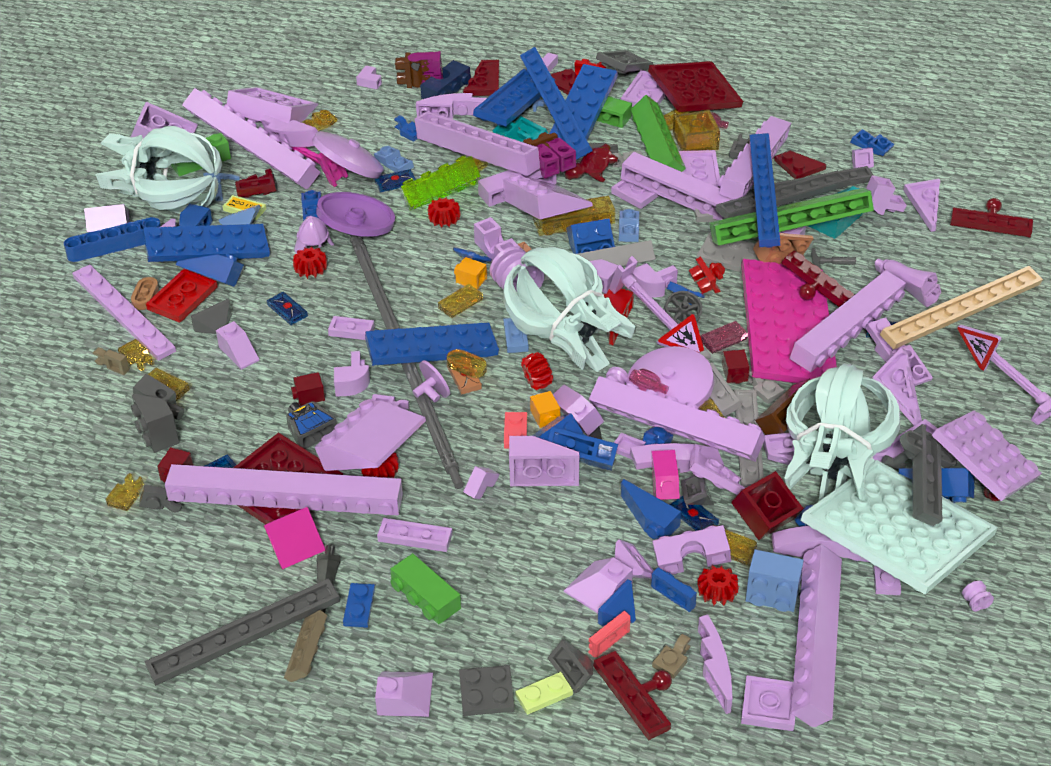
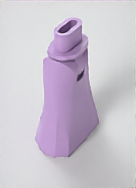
M877 259L875 261L876 271L882 274L887 270L905 281L904 289L924 306L929 307L938 300L941 289L940 285L937 284L938 278L936 273L913 269L895 260L886 259L883 261Z

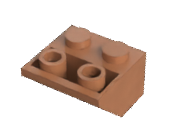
M780 233V246L771 248L759 247L758 239L753 250L759 261L782 264L784 258L794 250L804 255L814 238L811 235Z

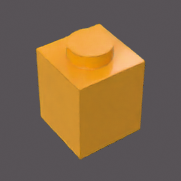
M465 257L454 269L456 283L477 290L487 279V265Z
M551 391L530 396V411L539 428L545 427L554 419L560 417V406Z

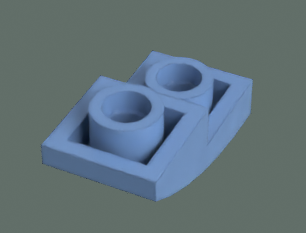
M384 146L380 151L374 153V157L380 163L398 175L414 168L413 161L401 157L400 151L391 146Z
M633 209L620 211L619 241L639 242V211Z

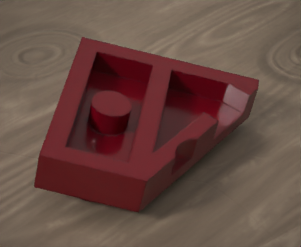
M565 69L551 74L552 78H555L558 89L568 95L577 78L573 69Z
M791 150L774 157V161L794 179L804 178L826 170L825 163Z

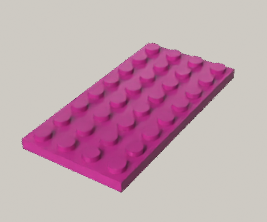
M743 259L741 268L752 377L799 383L809 378L812 380L820 377L828 369L837 367L835 356L826 359L822 367H817L812 372L807 371L789 359L795 342L829 316L827 298L816 290L813 299H802L799 295V289L802 285L808 283L783 264Z

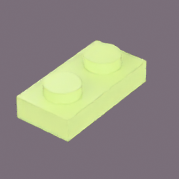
M561 672L515 691V696L527 715L573 695L572 688Z

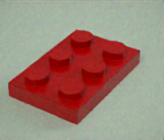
M183 269L146 303L147 310L180 323L217 288V281Z

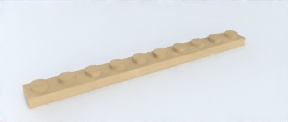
M1027 266L882 329L880 336L894 350L1039 286L1043 279L1030 266Z

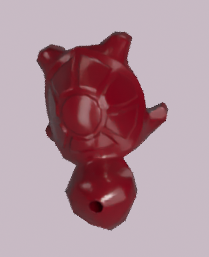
M607 143L593 148V151L586 154L580 163H576V167L564 171L565 178L568 180L579 179L587 173L592 178L604 182L603 171L608 164L617 162L618 157L611 153L610 145Z

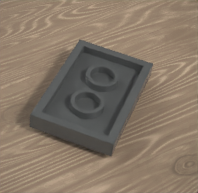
M626 50L598 52L596 59L601 61L602 65L615 67L617 72L624 74L628 71L633 73L640 70L644 71L649 69V65H653V62Z

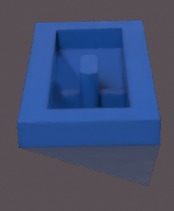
M627 579L598 609L599 625H607L623 611L630 615V623L636 621L632 581Z

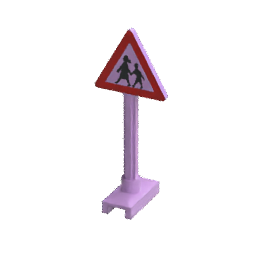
M633 256L628 259L625 269L621 265L617 266L609 289L614 294L624 286L628 290L631 289L670 329L668 333L658 339L657 344L664 347H685L698 353L705 351L694 314H691L681 323L677 324L632 276L638 262Z
M964 325L957 327L981 370H986L990 361H992L1036 399L1035 402L1040 406L1031 419L1032 422L1039 425L1051 416V397L1046 392H1041L996 353V349L1001 341L1000 336Z

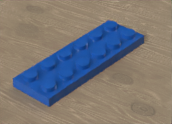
M583 64L565 101L585 138L588 140L617 79L618 73L616 70ZM555 122L549 134L555 132L558 138L565 141Z
M522 69L478 105L473 111V116L483 121L494 122L499 126H507L541 97L528 70Z
M263 224L143 227L148 262L181 261L216 254L224 257L226 254H230L238 259L263 258L270 255Z
M489 322L365 331V340L372 366L422 362L423 360L439 361L464 357H490L499 353V348Z

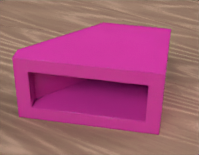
M675 450L651 451L653 496L660 500L680 499L679 474Z

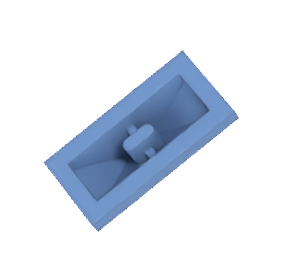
M256 205L222 217L219 219V222L222 225L252 224L261 207Z

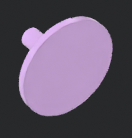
M425 360L420 362L419 367L426 381L412 391L414 396L418 398L425 392L433 402H437L440 399V395L447 398L450 395V390L442 375L429 362Z

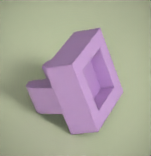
M873 148L852 150L853 167H874Z

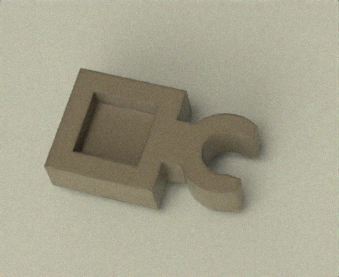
M100 347L92 352L93 355L98 356L95 360V363L98 365L104 364L107 366V369L122 375L129 371L127 358L122 353H117L110 349L106 352Z

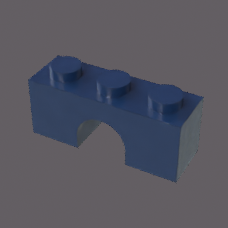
M454 60L442 68L443 79L431 76L420 85L421 99L457 93L461 87L468 84L471 78L470 67Z

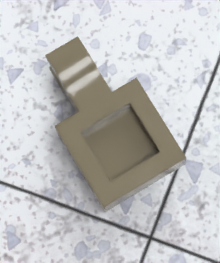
M681 634L673 649L666 645L652 662V667L658 671H667L672 679H674L687 663L688 657L684 655L691 647L688 645L691 638Z

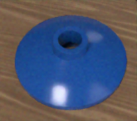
M453 247V250L462 258L467 257L482 263L492 261V258L487 256H480L475 252Z

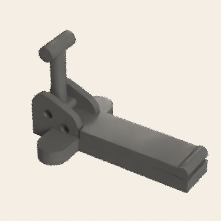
M921 424L913 431L909 430L900 436V443L904 451L894 458L885 455L882 463L899 471V468H906L905 461L908 459L913 460L912 517L930 526H935L943 521L941 467L950 468L958 460L931 433L926 431V425Z

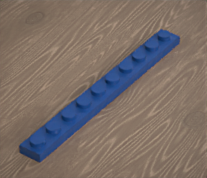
M536 47L521 54L520 57L566 143L576 150V160L593 151Z
M769 133L750 135L759 247L771 248L780 246V233Z

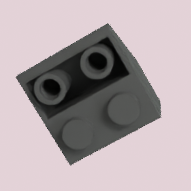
M133 394L134 404L130 406L134 417H137V420L134 421L138 433L143 432L142 438L145 446L151 447L153 452L156 453L179 444L173 413L165 399Z

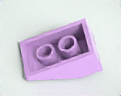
M146 102L131 137L142 135L144 138L153 129L165 126H176L185 129L189 133H194L198 124Z
M509 436L510 486H579L578 451L535 436Z

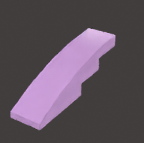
M672 443L630 447V454L635 468L638 470L652 467L651 451L675 450L678 470L680 473L691 471V450L695 444ZM699 445L702 447L699 453L706 458H716L724 465L718 449Z
M707 614L699 617L698 633L702 637L700 654L705 660L703 677L725 713L728 714L731 713L733 699L731 673L720 636Z

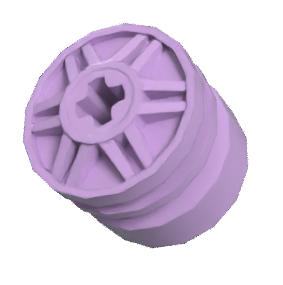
M518 246L502 250L493 259L490 266V276L502 289H504L508 274L518 264L526 267L539 289L544 281V273L536 266H526L525 263L521 264V257L526 252ZM518 273L513 280V286L516 292Z

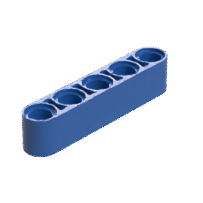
M150 217L69 237L64 241L67 259L71 262H78L145 245L143 227H161L160 220Z

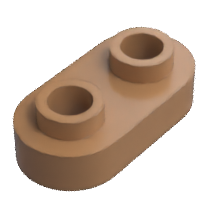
M145 277L138 281L131 296L132 305L137 310L147 309L146 303L158 293L159 286L155 278Z

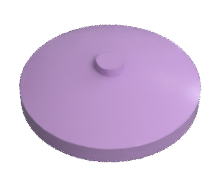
M322 131L316 132L312 139L314 146L322 154L354 173L368 178H379L384 170L381 163L354 139L349 140L342 136Z
M674 346L653 350L638 359L631 367L626 383H632L643 391H646V389L653 390L659 394L658 396L664 398L666 396L674 397L679 401L678 403L684 405L692 403L700 408L709 399L713 391L714 376L710 363L703 355L689 348Z

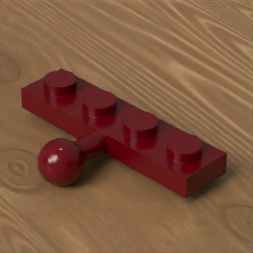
M991 198L986 202L988 212L953 207L950 225L1031 237L1033 219L997 214L1002 208V203L997 198Z
M795 250L782 261L784 266L808 283L802 285L799 289V295L804 300L813 299L817 290L840 307L854 296L853 292L845 289L834 278L829 277L818 266L812 264Z
M616 651L594 660L593 667L648 741L671 730L670 721L648 694L655 689L665 691L670 688L672 677L667 671L659 670L653 674L652 680L641 684Z

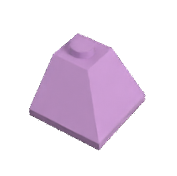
M614 557L594 561L564 592L598 614V609L627 579L632 581L633 569Z
M382 671L378 676L375 696L377 715L429 717L433 673Z

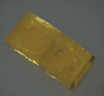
M321 110L320 112L312 113L311 120L306 119L301 123L315 127L319 132L336 123L337 117L328 110Z

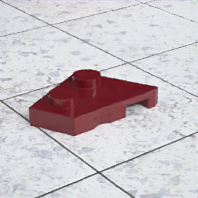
M271 169L265 170L266 174L257 177L254 174L246 179L236 181L237 196L248 198L256 194L267 195L275 192L276 188Z

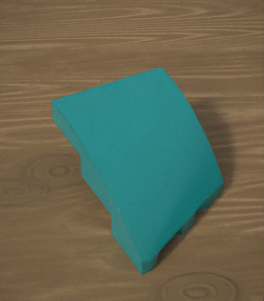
M522 116L515 123L511 122L507 126L497 125L492 130L493 133L520 142L527 138L535 140L544 132L548 134L546 128Z

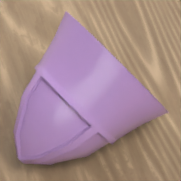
M306 217L297 232V240L294 247L296 254L297 250H303L307 246L318 245L320 248L322 247L321 244L326 240L331 246L334 245L325 223L317 217Z

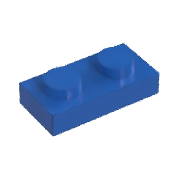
M659 567L652 572V588L688 612H691L696 607L697 592L690 586L683 584L674 578L672 574L663 571Z
M350 584L343 626L368 628L375 594V584Z

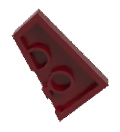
M481 60L475 70V75L469 79L468 86L464 87L463 93H473V96H491L499 89V60Z

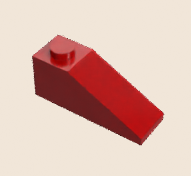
M609 289L607 294H603L604 298H609L614 309L628 318L634 306V292L620 289L614 294ZM609 331L607 332L609 344L614 345L619 334Z

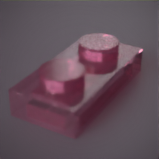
M737 321L702 334L701 340L703 345L713 354L747 340L748 333Z

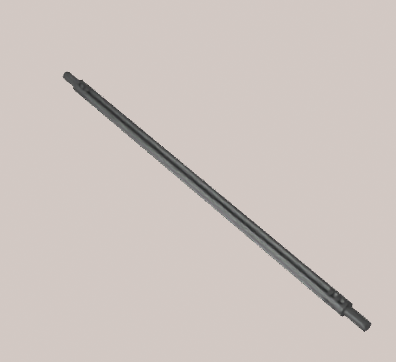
M350 235V242L386 329L400 328L362 237ZM414 362L401 363L413 391L423 381ZM424 392L418 398L415 397L423 417L426 419L425 423L446 473L450 475L455 489H461L464 484L458 472V464L431 400Z

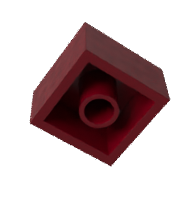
M776 471L741 490L731 502L758 540L763 539L793 521L804 509Z

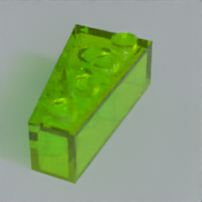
M461 156L455 160L456 163L451 165L448 163L443 164L433 173L427 171L421 174L419 179L413 180L411 178L404 181L400 191L409 210L431 203L435 197H447L453 190L455 192L465 190L469 184L472 186L478 185L481 175L472 156Z

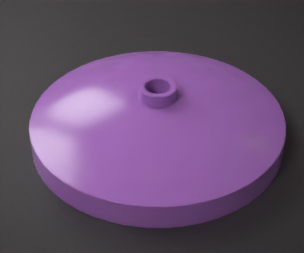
M334 192L322 196L317 203L316 213L319 219L327 226L346 234L365 237L380 236L390 232L394 226L395 214L392 209L385 203L367 195L352 192Z

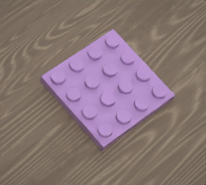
M972 411L937 428L932 434L946 450L1000 501L1005 500L1034 482L1042 474L1034 462L1027 460L1020 454L1021 452L1018 447L1003 438V434L998 429L991 427L986 422V418L978 412Z

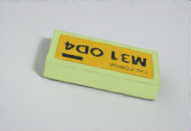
M232 195L223 205V211L236 213L260 205L261 208L254 219L257 220L266 210V204Z

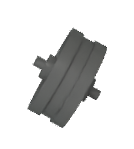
M677 291L671 294L663 308L677 324L681 323L678 320H685L686 316L689 317L693 314L690 312L691 310L696 309L697 315H695L697 323L702 314L700 299L688 291ZM672 302L676 308L668 307V304Z

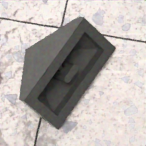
M226 299L191 315L193 330L199 333L216 334L217 329L229 324L232 316L230 301Z
M694 475L681 480L686 505H714L705 478H699Z
M561 640L547 658L557 672L563 674L574 693L579 692L593 676V661L566 640Z

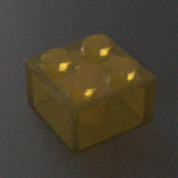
M710 110L674 115L673 135L681 151L719 150L720 130Z

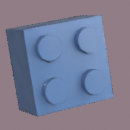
M755 549L749 570L746 602H750L755 606L773 607L782 612H794L804 560Z

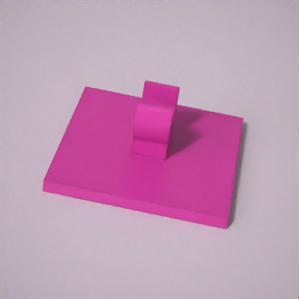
M308 507L263 525L282 569L325 551Z

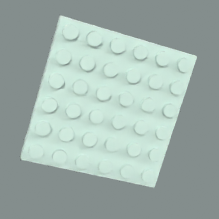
M878 460L875 461V464L866 474L865 491L862 500H859L853 479L851 478L806 510L801 518V521L812 529L821 532L832 541L841 544L851 552L868 560L874 566H878L894 578L900 579L925 595L991 539L998 528L943 496L942 522L935 526H930L913 518V480L899 474L898 471Z

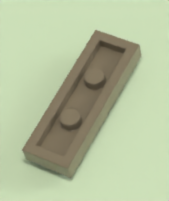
M321 610L309 615L303 621L284 675V679L289 682L305 678L311 671L310 664L318 650L317 644L325 630L324 623L327 618V614Z

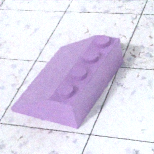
M258 87L228 90L227 105L234 110L233 113L239 112L252 122H259L264 116H269L286 123L292 120L302 123L318 106V103Z
M511 174L509 178L503 179L505 201L538 219L593 206L591 201L551 183L522 176L521 174Z
M368 399L361 402L355 411L349 413L343 422L337 424L330 434L323 436L322 441L315 446V450L325 471L378 468L426 419L421 415L385 401H372Z

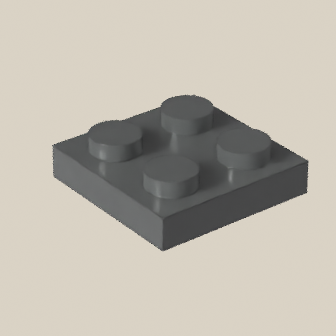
M510 665L459 669L463 716L514 712Z

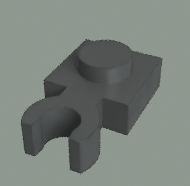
M742 134L738 135V141H734L731 147L730 158H738L740 151L744 150L747 143L749 144L750 136L748 139H743Z

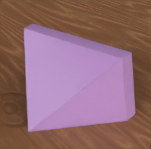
M618 540L615 547V559L633 569V577L652 579V572L654 570L636 547L631 543Z

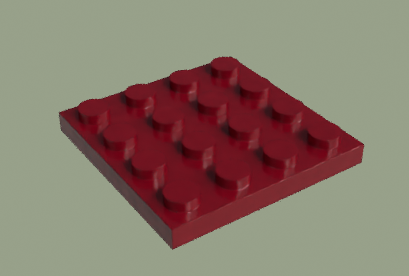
M712 61L649 65L648 72L678 112L740 108L743 105L744 101Z
M279 432L233 467L237 469L343 475L339 470L325 471L317 456ZM237 505L265 525L301 510Z

